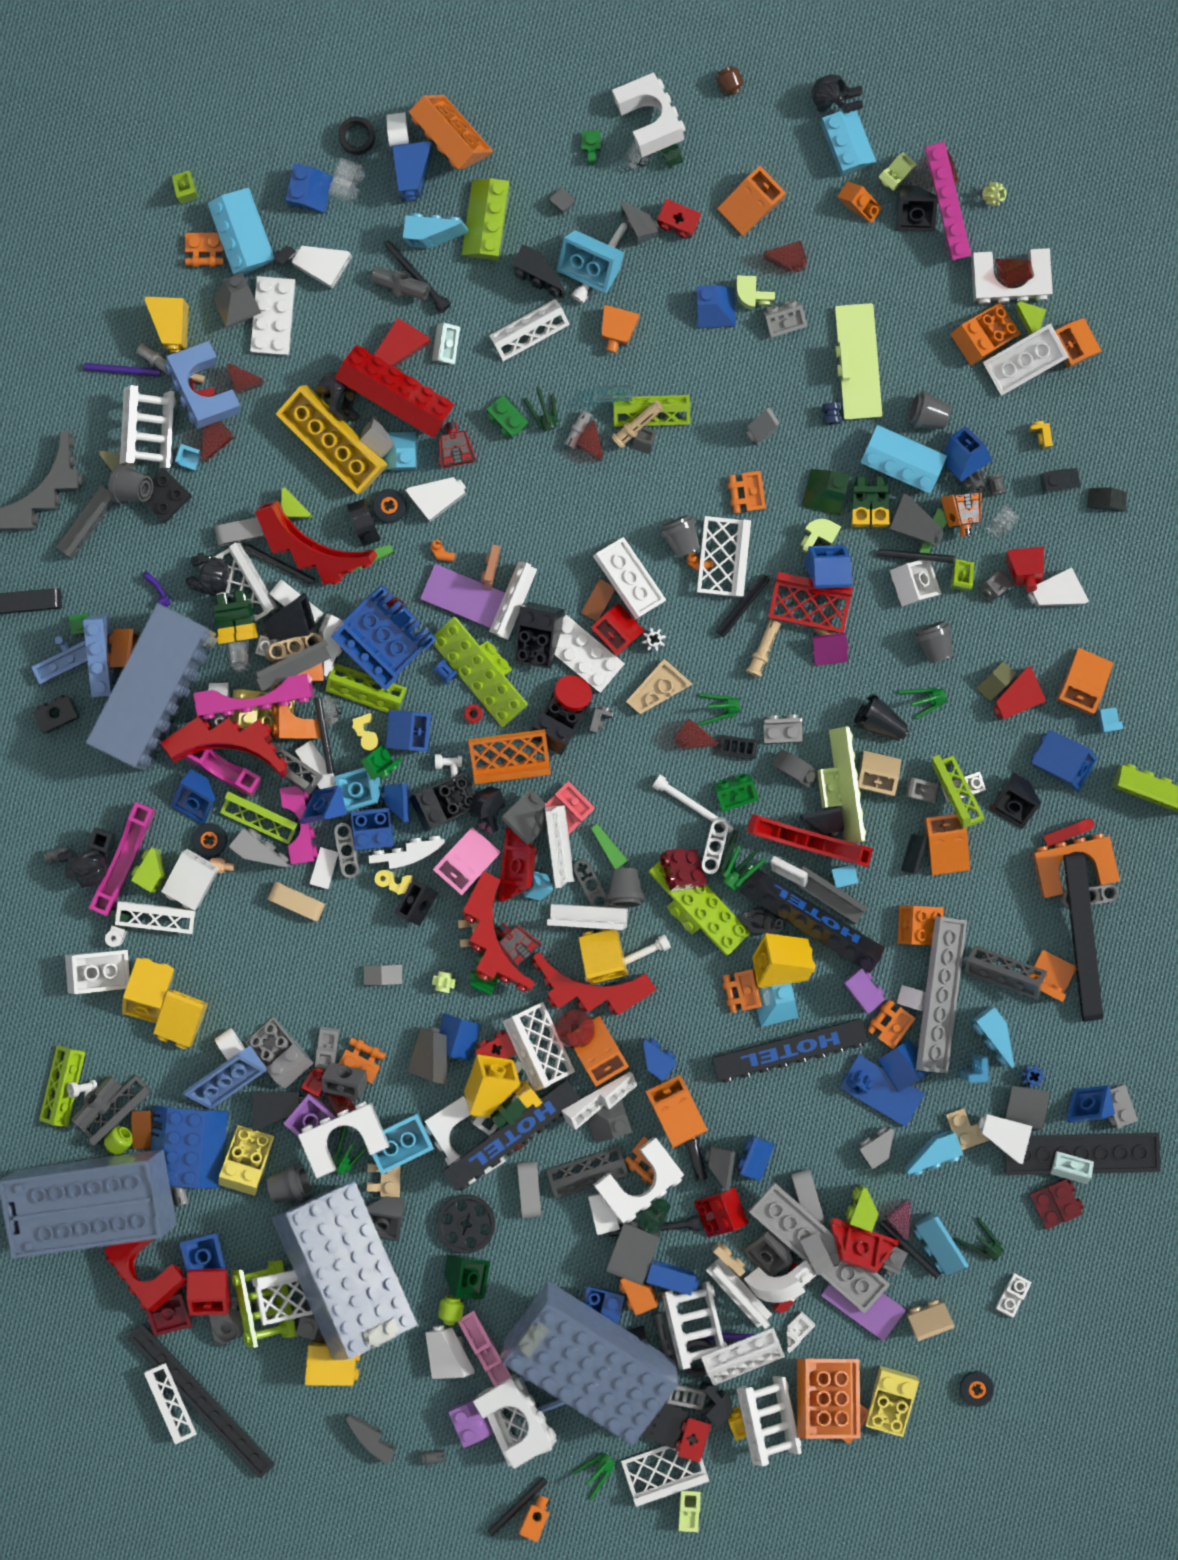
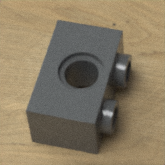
M330 1062L322 1076L323 1092L359 1100L367 1086L366 1070Z

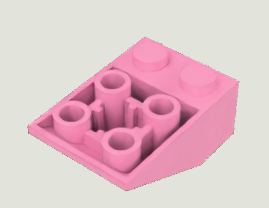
M472 827L433 870L457 892L463 895L501 852Z

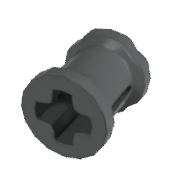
M1002 473L987 477L986 479L991 488V497L1008 492L1004 488Z

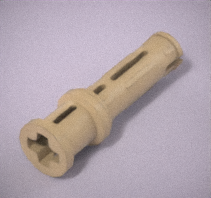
M655 400L631 423H625L618 433L612 434L616 444L624 448L625 443L632 437L635 438L642 427L664 410L661 403Z
M769 621L757 652L753 653L752 662L749 668L746 669L748 674L758 678L762 677L761 672L765 663H768L767 656L781 626L779 622Z

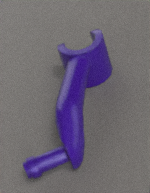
M145 571L144 579L153 584L161 598L157 599L158 603L168 607L171 604L169 597L163 591L158 580Z

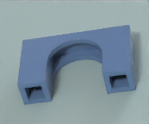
M209 341L166 356V364H164L166 373L168 375L171 374L173 378L172 384L175 391H179L181 395L180 401L182 406L188 410V418L191 424L194 423L197 429L238 415L240 412V404L233 389L215 396L204 397L196 394L188 384V380L195 373L216 366L217 356Z
M90 615L83 620L91 697L110 696L117 683L116 671L110 670L107 653V638L111 633L110 615Z

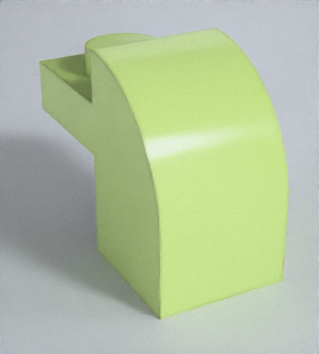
M903 152L879 175V179L886 187L894 191L908 177L917 164Z
M737 275L736 296L743 307L754 310L755 303H759L760 306H770V303H774L775 292L756 291V276Z
M817 519L810 522L804 530L810 536L806 535L801 543V546H803L802 552L807 554L808 547L813 546L817 539L831 546L841 526L827 519Z
M680 1492L679 1531L698 1532L701 1492Z

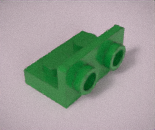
M504 395L490 407L486 408L487 418L493 424L497 422L500 425L499 430L505 437L510 436L513 439L529 424Z
M384 745L377 747L361 759L371 780L378 777L381 780L390 775V772L399 768L397 764L403 761L401 757L392 761L390 753Z
M750 773L739 774L736 778L721 780L713 785L722 812L759 800Z

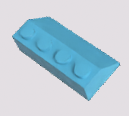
M249 188L221 195L207 203L233 274L242 272L243 275H247L275 260Z
M877 425L860 463L931 494L947 455Z

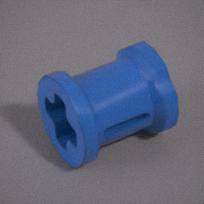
M445 659L433 669V672L437 673L444 680L445 684H448L458 673L446 664Z

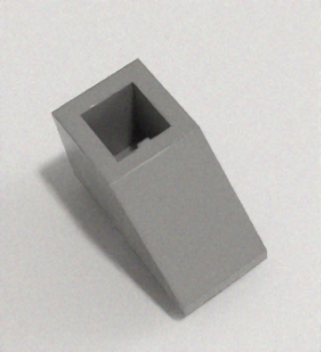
M885 1126L876 1132L877 1136L872 1139L868 1137L860 1143L861 1146L858 1149L872 1169L889 1159L894 1134L891 1127L886 1128Z

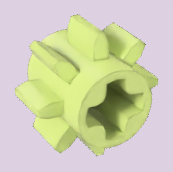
M989 182V187L983 189L982 196L987 201L986 204L1000 206V201L1005 200L1006 189L1002 187V183Z
M438 971V976L434 975L432 985H436L435 990L449 993L450 988L454 989L456 979H452L453 974Z

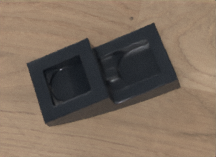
M286 245L274 257L275 263L283 267L296 254V251L291 246Z

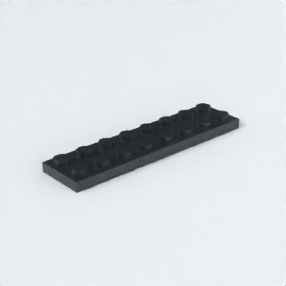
M1159 1132L1030 1135L1023 1164L1016 1162L1005 1153L1006 1175L1051 1174L1056 1151L1093 1161L1092 1173L1161 1172Z

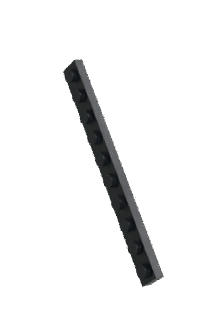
M144 1323L128 1337L155 1367L164 1363L167 1364L178 1392L260 1479L275 1465L266 1453L159 1339L154 1337V1334ZM164 1368L159 1370L161 1374L166 1378L167 1375L164 1371Z

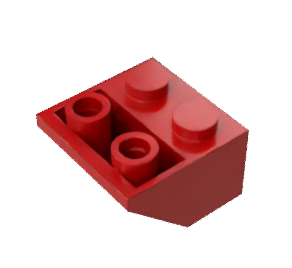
M619 603L605 613L591 627V630L616 657L645 631Z
M735 1187L730 1188L729 1191L721 1190L694 1201L707 1237L732 1232L749 1223Z
M227 1269L188 1270L187 1304L189 1315H227L232 1300Z

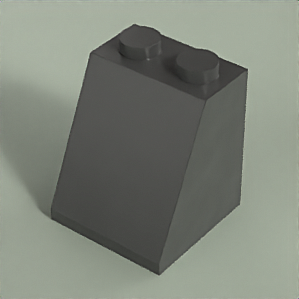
M633 1219L629 1223L625 1221L622 1224L608 1259L606 1271L643 1285L661 1236L658 1228L652 1225H642L637 1219Z

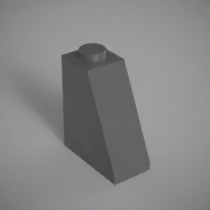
M903 494L890 530L894 534L936 547L943 538V529L907 494Z
M429 1026V1029L421 1027L407 1072L429 1081L446 1085L447 1035L439 1033L440 1029Z

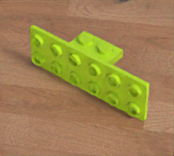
M453 617L434 635L436 640L433 645L452 668L458 672L457 674L501 727H504L528 706V703L505 677L512 671L508 662L500 656L495 646L490 644L489 641L479 646L456 617Z
M660 861L649 870V874L674 899L667 908L681 922L685 930L693 935L701 929L725 956H728L750 934V931L707 885L702 888L670 891L665 880L664 868L661 866Z

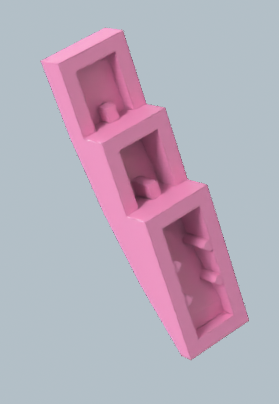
M475 1311L463 1316L462 1320L458 1323L485 1372L488 1373L493 1385L496 1386L511 1377L507 1366L503 1364V1359L500 1358L498 1350Z

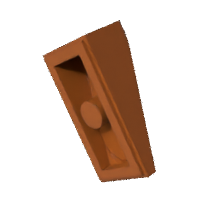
M599 579L581 614L597 622L615 593V588Z
M132 1110L133 1149H151L153 1135L152 1110Z

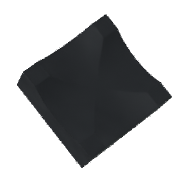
M163 468L152 479L153 492L149 500L144 503L164 523H167L192 496Z

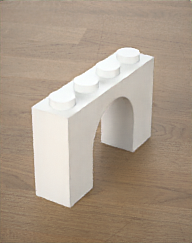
M655 73L612 90L614 101L621 115L645 106L655 107L662 112L654 123L633 131L635 144L642 157L685 140L683 132L686 131L682 120L678 121L677 110L675 106L671 107L670 96L668 92L664 93L663 82L660 78L657 79Z
M1050 248L1031 249L1029 251V278L1027 283L1019 288H1007L997 281L993 268V252L973 253L971 256L974 302L984 305L990 304V301L1008 303L1010 302L1009 300H1017V302L1029 301L1028 299H1036V301L1048 300L1053 294Z
M465 1095L425 1120L426 1125L424 1127L430 1136L434 1135L437 1140L434 1143L440 1152L444 1151L446 1154L445 1161L448 1165L462 1156L452 1148L450 1133L457 1123L470 1115ZM503 1156L502 1158H500L501 1162L494 1168H491L489 1166L487 1169H485V1174H487L491 1170L495 1169L496 1167L506 1161L505 1157ZM473 1178L471 1181H469V1184L476 1181V1179Z
M366 1101L355 1106L356 1110L349 1112L346 1109L337 1113L338 1117L333 1120L328 1117L319 1121V1126L313 1128L312 1125L301 1129L302 1133L298 1136L316 1178L336 1170L328 1151L327 1139L330 1132L338 1126L348 1125L356 1128L361 1133L370 1155L390 1146L372 1103L366 1104Z
M652 1137L638 1148L651 1165L654 1174L652 1185L645 1193L635 1196L626 1194L609 1173L593 1184L622 1223L625 1221L627 1223L631 1222L636 1217L635 1213L639 1210H646L651 1206V1201L654 1198H661L667 1193L666 1189L671 1185L674 1187L682 1181L681 1177L684 1174L655 1137Z
M516 1374L479 1395L473 1401L483 1418L506 1406L515 1407L526 1416L529 1426L527 1435L508 1446L504 1451L514 1469L549 1449L557 1441L555 1439V1432L545 1422L544 1414L538 1411L532 1395H528L523 1380L520 1377L518 1378Z

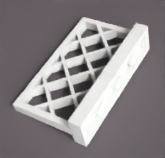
M704 516L697 593L732 596L735 598H742L744 596L751 520ZM708 521L716 522L720 529L712 534L708 530ZM730 523L738 524L737 533L731 537L725 527ZM721 530L729 538L722 545L714 537ZM711 538L718 545V548L712 553L706 548V542ZM731 540L736 548L735 552L729 556L723 546ZM719 549L727 557L720 564L712 556ZM709 557L717 565L710 572L704 567V561ZM728 559L734 565L733 571L729 574L721 567ZM717 568L725 575L718 583L710 575ZM707 576L715 584L711 589H701L702 580ZM726 578L732 584L731 592L723 591L719 586Z
M235 542L229 546L230 548L215 556L218 559L224 560V556L231 553L234 560L232 566H228L231 568L229 580H227L226 593L228 596L234 597V595L229 594L231 583L241 585L240 591L244 590V586L250 587L253 594L252 598H247V600H251V607L253 608V604L257 603L264 610L259 615L254 614L255 622L279 609L241 543ZM235 570L242 572V583L232 581Z
M565 805L545 807L555 888H561L567 882L575 881Z
M544 1002L502 1021L534 1092L575 1072ZM538 1008L542 1013L541 1020L534 1017L535 1011ZM523 1016L529 1019L527 1027L523 1026L520 1017ZM533 1021L540 1024L538 1032L531 1030ZM544 1027L550 1031L549 1038L542 1035ZM529 1034L537 1037L535 1045L530 1042ZM541 1039L548 1042L546 1050L539 1047ZM552 1044L558 1048L557 1055L550 1052ZM538 1051L545 1054L543 1062L539 1061L537 1057ZM549 1057L556 1059L554 1068L547 1065ZM560 1062L564 1063L568 1070L565 1073L558 1070ZM546 1069L553 1072L549 1081L545 1074Z
M720 1258L714 1261L706 1269L709 1275L758 1328L761 1325L765 1329L770 1326L767 1319L772 1316V1313Z
M294 1270L252 1279L253 1286L256 1289L262 1325L313 1314L311 1309L310 1311H305L301 1308L306 1297L304 1292L297 1288L299 1281ZM284 1284L292 1288L287 1297L278 1292ZM268 1288L274 1292L269 1301L262 1298L261 1289ZM294 1291L303 1295L298 1305L289 1300ZM276 1295L285 1300L279 1309L271 1304ZM287 1302L296 1307L292 1315L282 1312ZM270 1306L277 1313L273 1319L266 1320L265 1312Z
M771 1328L701 1358L712 1384L717 1385L785 1356L775 1330Z
M489 1387V1388L483 1390L479 1395H481V1394H483L484 1392L488 1391V1390L491 1389L492 1387ZM506 1406L491 1413L487 1418L508 1467L512 1465L504 1451L515 1441L517 1442L522 1439L524 1432L528 1433V1428H526L528 1420L522 1411ZM504 1408L513 1412L511 1420L504 1416ZM516 1414L525 1418L523 1426L514 1422ZM512 1426L521 1430L519 1437L512 1435ZM550 1447L549 1449L543 1451V1452L540 1453V1454H543V1453H546V1452L551 1451V1450H552V1447Z
M695 1436L687 1438L693 1444L696 1442ZM663 1446L621 1461L635 1506L637 1507L709 1482L710 1480L702 1458L699 1463L702 1471L697 1473L687 1470L691 1460L688 1461L685 1469L675 1464L678 1451L673 1462L663 1458L665 1451L670 1449L668 1446ZM663 1451L662 1454H661V1456L655 1454V1453H658V1452ZM654 1455L659 1458L655 1469L644 1464L647 1456ZM644 1458L643 1462L638 1461V1459ZM661 1459L671 1464L667 1475L657 1470ZM635 1461L641 1464L636 1475L629 1472L627 1463ZM643 1466L653 1471L649 1481L638 1476ZM673 1466L684 1471L680 1479L675 1480L669 1477ZM655 1472L666 1477L660 1486L650 1483ZM686 1472L691 1474L689 1476L684 1477ZM639 1479L647 1483L645 1490L636 1494L634 1488L636 1480ZM649 1485H651V1486L654 1487V1488H651V1489H648V1490H647V1488H648Z

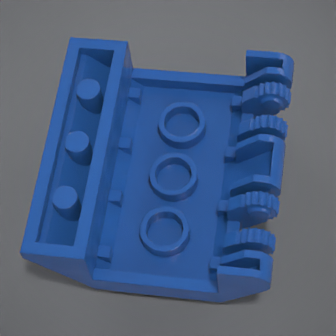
M382 584L372 591L340 623L331 635V638L386 691L399 678L398 674L424 648L427 650L435 642L436 637L432 633L427 634L429 631L427 628L422 629L416 634L413 630L419 626L420 621L418 619L413 621L415 616L405 606L399 608L402 604L400 601L395 602L389 607L386 603L392 599L393 594L391 592L386 594L388 589Z
M155 1105L154 1114L161 1116H154L153 1121L163 1122L162 1128L155 1127L152 1129V1133L159 1135H152L151 1151L164 1150L170 1186L221 1188V1185H219V1175L224 1164L228 1111L213 1109L197 1110Z

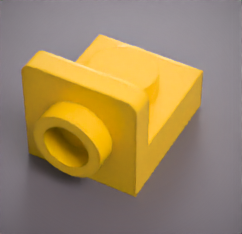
M1044 421L1033 422L1028 431H1040L1038 433L1039 445H1042V449H1050L1053 446L1050 424H1044Z
M732 1408V1412L727 1420L735 1441L747 1436L741 1408Z

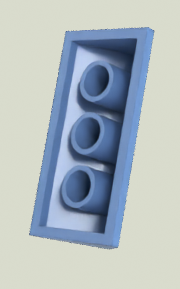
M250 1045L183 1091V1094L212 1109L266 1071V1067Z

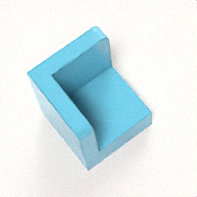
M181 444L175 463L196 471L202 453L198 449Z
M1117 708L1097 710L1101 733L1123 729L1122 721L1119 722Z
M854 864L830 870L835 887L837 888L859 883Z
M534 871L532 887L523 892L525 897L541 901L553 891V887L548 875Z

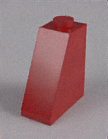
M397 318L374 356L380 357L387 364L396 367L431 343V339Z
M1031 666L1025 668L994 702L995 707H993V711L997 718L1000 717L1001 720H1004L1046 701Z

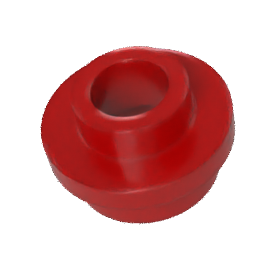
M471 704L464 710V718L469 723H478L483 717V711L478 705ZM473 710L477 712V716L474 718L470 717V712Z

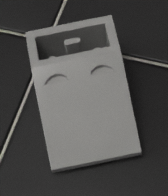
M243 828L229 846L243 859L292 867L289 863L290 858L283 853L278 854L275 852L276 847L269 841L263 842L259 839L261 835L254 829L250 828L248 830Z
M274 1017L245 1042L247 1046L251 1045L274 1081L285 1089L313 1064V1061Z

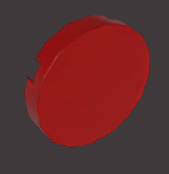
M574 675L560 678L553 692L557 703L559 702L561 707L569 711L583 710L588 706L592 698L589 684L581 677Z

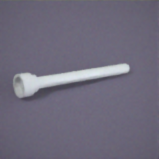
M622 223L610 240L609 246L616 247L628 228L626 223ZM583 283L581 287L579 286L578 289L573 291L571 296L584 304L588 298L587 294L590 286Z
M661 774L653 783L652 787L654 789L666 791L711 822L718 818V816L670 786L666 778ZM716 823L717 826H719L722 829H725V825L723 823ZM728 824V832L730 833L733 831V827Z
M666 935L659 936L658 940H655L656 943L624 957L626 965L657 950L661 951L664 949L666 951L670 949L671 945Z

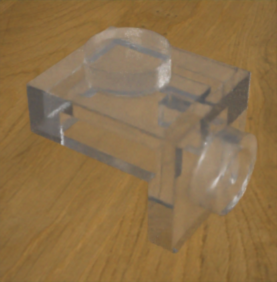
M1005 505L987 526V529L1001 540L1020 517Z

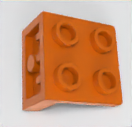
M899 905L897 943L932 945L935 916L943 917L944 908Z
M1042 950L1034 967L1047 971V976L1041 985L1040 992L1063 1002L1066 997L1064 992L1076 967ZM1036 974L1029 975L1031 978H1034L1036 980L1040 978V976Z

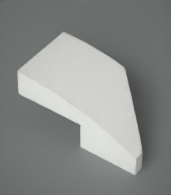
M802 1311L788 1324L787 1350L789 1353L815 1327V1323Z

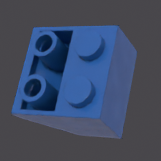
M964 426L950 436L943 454L947 455L944 466L960 482L992 461L986 445L967 426Z
M845 545L808 547L804 565L815 588H843L852 586L851 559Z
M389 709L385 748L428 752L431 713Z
M389 808L351 812L355 850L395 845Z
M651 1037L649 1040L644 1038L643 1047L647 1070L664 1081L677 1063L675 1060L676 1056L667 1049L662 1051L659 1048V1043Z
M755 1135L747 1138L744 1145L746 1152L744 1156L739 1157L737 1162L739 1173L761 1181L775 1144Z
M587 1286L583 1303L618 1324L625 1294L607 1288Z

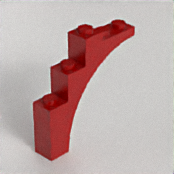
M278 500L261 505L255 511L272 553L280 552L282 554L291 551L298 569L304 567L311 569L316 566L324 585L340 583L346 573H350L360 566L362 568L371 566L377 557L375 549L363 552H345L331 549L315 542L303 534L290 521Z
M198 716L161 742L163 749L174 763L188 755L204 750L234 749L260 758L270 765L281 777L288 774L286 769L288 764L282 756L280 758L277 757L275 754L276 748L269 742L272 740L270 735L272 730L266 722L262 724L259 719L244 730L241 729L236 721L232 723L229 718L212 729L206 720L202 721Z
M755 814L751 815L748 823L747 833L762 837L763 839L864 867L869 866L873 852L872 848L790 826Z
M483 871L462 912L464 920L472 924L478 923L468 943L471 945L470 948L479 953L481 951L485 952L475 973L478 974L477 977L485 982H488V980L492 982L496 975L501 982L506 984L510 982L516 985L515 988L524 993L526 991L530 992L535 982L524 976L510 963L496 938L493 925V904L495 893L501 880Z
M540 952L533 956L535 960L532 963L538 971H543L545 974L543 979L548 987L552 985L554 988L548 992L549 997L547 999L552 1007L557 1006L558 1009L578 996L579 1000L577 1003L582 1010L586 1009L589 1012L608 1000L607 1006L612 1014L616 1012L620 1015L657 990L646 973L632 981L619 985H588L560 973L548 963Z

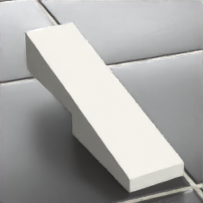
M311 740L295 750L303 763L323 776L317 784L320 789L336 786L335 775L333 773L327 774L325 760Z
M626 1073L563 1109L562 1114L566 1123L576 1130L603 1106L611 1109L637 1086L633 1073Z

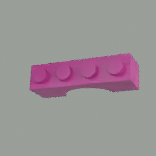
M212 749L185 757V760L250 798H252L261 784L260 776L246 768L228 762Z
M296 786L279 788L282 807L293 811L300 821L307 806L306 800H309V795ZM300 823L299 836L293 843L288 845L291 865L314 862L315 857H318L317 846H313L312 838H315V831L313 826L310 827V823Z

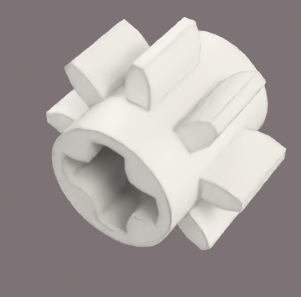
M650 628L649 635L647 633L643 634L647 637V640L642 643L649 645L648 651L652 647L658 652L659 645L665 646L661 640L665 639L666 636L660 635L661 629L654 632ZM658 636L657 640L659 643L651 644L649 637Z

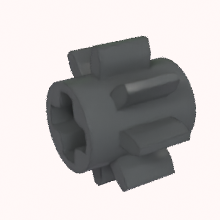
M977 470L963 480V485L966 491L971 489L973 493L979 492L985 488L984 483L987 482V478L983 471L979 473Z

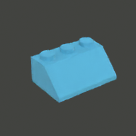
M857 110L850 111V113L839 111L822 118L821 127L840 176L876 163Z
M574 230L564 237L557 271L603 293H607L620 271L624 252Z
M419 1113L383 1129L390 1146L372 1154L381 1175L434 1149Z
M934 1212L914 1224L916 1227L914 1233L919 1240L923 1239L926 1243L924 1249L930 1257L934 1256L937 1261L934 1264L940 1273L944 1272L948 1276L969 1266Z

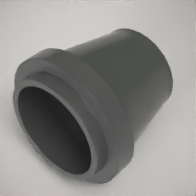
M922 390L915 395L912 401L908 421L911 427L915 429L921 427L943 430L950 417L951 405Z
M120 465L110 475L108 490L110 497L116 503L145 502L152 495L153 481L149 476L135 471L131 466Z
M689 514L662 525V530L659 531L661 537H664L677 558L700 548L695 526L696 520L694 516L690 517Z
M940 621L918 629L913 636L929 663H936L954 655L950 623Z
M633 868L612 870L606 902L610 903V906L621 908L640 906L645 901V895L642 893L638 870Z
M298 1163L292 1164L288 1169L269 1177L267 1181L270 1197L275 1203L288 1201L305 1202L311 1193L308 1174L304 1167Z

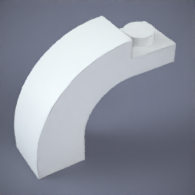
M805 1260L790 1273L781 1277H770L758 1267L744 1280L753 1294L761 1300L779 1303L802 1295L805 1292L803 1286L813 1279L816 1274L811 1265Z

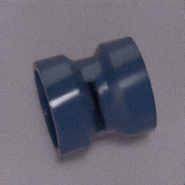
M841 403L822 404V411L825 412L823 424L834 425L842 423V417L839 413Z

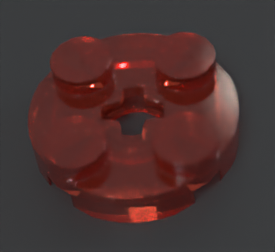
M571 1009L559 1019L555 1029L562 1044L572 1049H575L574 1047L582 1048L587 1046L595 1035L594 1021L590 1015L576 1009ZM579 1025L580 1031L571 1033L572 1028Z

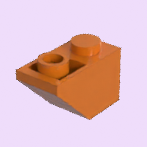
M847 181L837 196L848 209L869 223L873 222L882 209L863 186Z

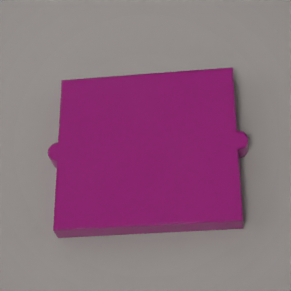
M846 633L813 637L812 654H814L815 666L848 662L847 650L849 646L847 645Z

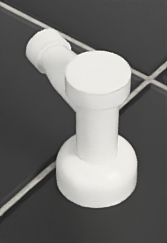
M435 754V770L441 769L445 765H450L451 778L457 776L458 767H462V756H458V758H443L442 755Z
M90 1080L89 1083L80 1085L76 1082H70L67 1085V1092L71 1098L77 1097L80 1092H84L85 1098L89 1092L98 1089L96 1080Z

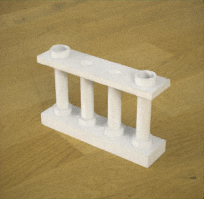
M131 385L124 388L120 464L128 465L134 463L135 459L160 462L159 469L170 468L173 460L171 454L173 408L176 405L174 391L166 392L163 397L140 394L138 386ZM145 402L163 405L162 416L138 413L137 403ZM143 421L162 424L161 435L137 432L136 422ZM142 440L161 443L160 454L136 451L135 441Z
M710 1282L701 1283L703 1289L696 1292L693 1291L691 1296L687 1294L676 1295L673 1294V1290L661 1293L679 1370L691 1368L690 1363L693 1360L701 1359L702 1356L727 1347V1343L723 1341L713 1299L715 1291ZM705 1297L706 1309L685 1314L677 1312L676 1306L678 1303ZM706 1316L710 1317L711 1328L687 1334L685 1332L682 1333L681 1325L683 1322ZM714 1335L716 1347L692 1353L687 1352L685 1345L687 1341Z
M773 1376L774 1385L753 1391V1387L747 1386L736 1388L753 1465H768V1456L785 1450L792 1454L802 1453L800 1448L801 1441L797 1438V1429L788 1392L789 1385L786 1378L782 1376ZM776 1392L778 1404L757 1410L756 1398ZM780 1411L782 1423L761 1429L760 1417ZM784 1430L786 1442L765 1448V1436Z

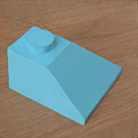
M388 432L395 445L384 457H381L388 464L383 471L417 470L416 432Z
M365 767L334 776L336 786L341 787L346 812L378 803L381 793L380 779L378 777L371 780Z
M791 983L758 988L762 1007L756 1009L761 1027L798 1018Z

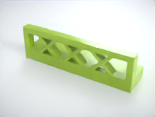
M690 396L613 397L614 427H624L625 423H631L638 414L646 410L655 400L659 401L663 406L664 410L661 412L668 416L664 419H658L655 416L645 426L690 425ZM678 412H686V418L678 419L674 415ZM626 413L630 416L627 420H618V414Z
M335 663L334 669L328 677L325 691L388 713L389 709L400 710L407 688L393 683L386 691L383 688L375 689L372 685L379 684L370 675ZM336 671H339L344 673L346 676L340 677L338 675H335ZM359 678L362 679L363 682L358 683L355 682L354 679ZM390 691H397L401 694L398 697L392 695Z
M940 755L932 757V767L963 829L985 821V817L954 755L945 759H941ZM952 763L954 767L952 773L947 771L946 764ZM953 778L961 781L960 789L955 787L952 781ZM960 794L969 797L968 804L963 803ZM968 809L975 811L978 817L970 820Z
M227 792L226 800L220 811L221 814L290 845L299 826L298 823L238 795ZM229 802L236 803L240 812L234 814L227 812L226 809ZM251 810L255 812L257 820L248 822L245 820L243 813ZM267 818L272 820L274 828L269 830L263 829L261 820ZM285 826L292 829L288 839L280 837L279 828Z
M60 1045L56 1046L39 1118L40 1121L55 1126L68 1127L75 1097L71 1098L68 1095L67 1085L70 1082L79 1083L85 1051L70 1049ZM62 1051L65 1052L63 1061L61 1060ZM59 1071L60 1076H59V1079L57 1080V1077H56V1076H57V1072ZM55 1090V1097L52 1098V1093ZM49 1109L51 1110L50 1119L47 1118Z

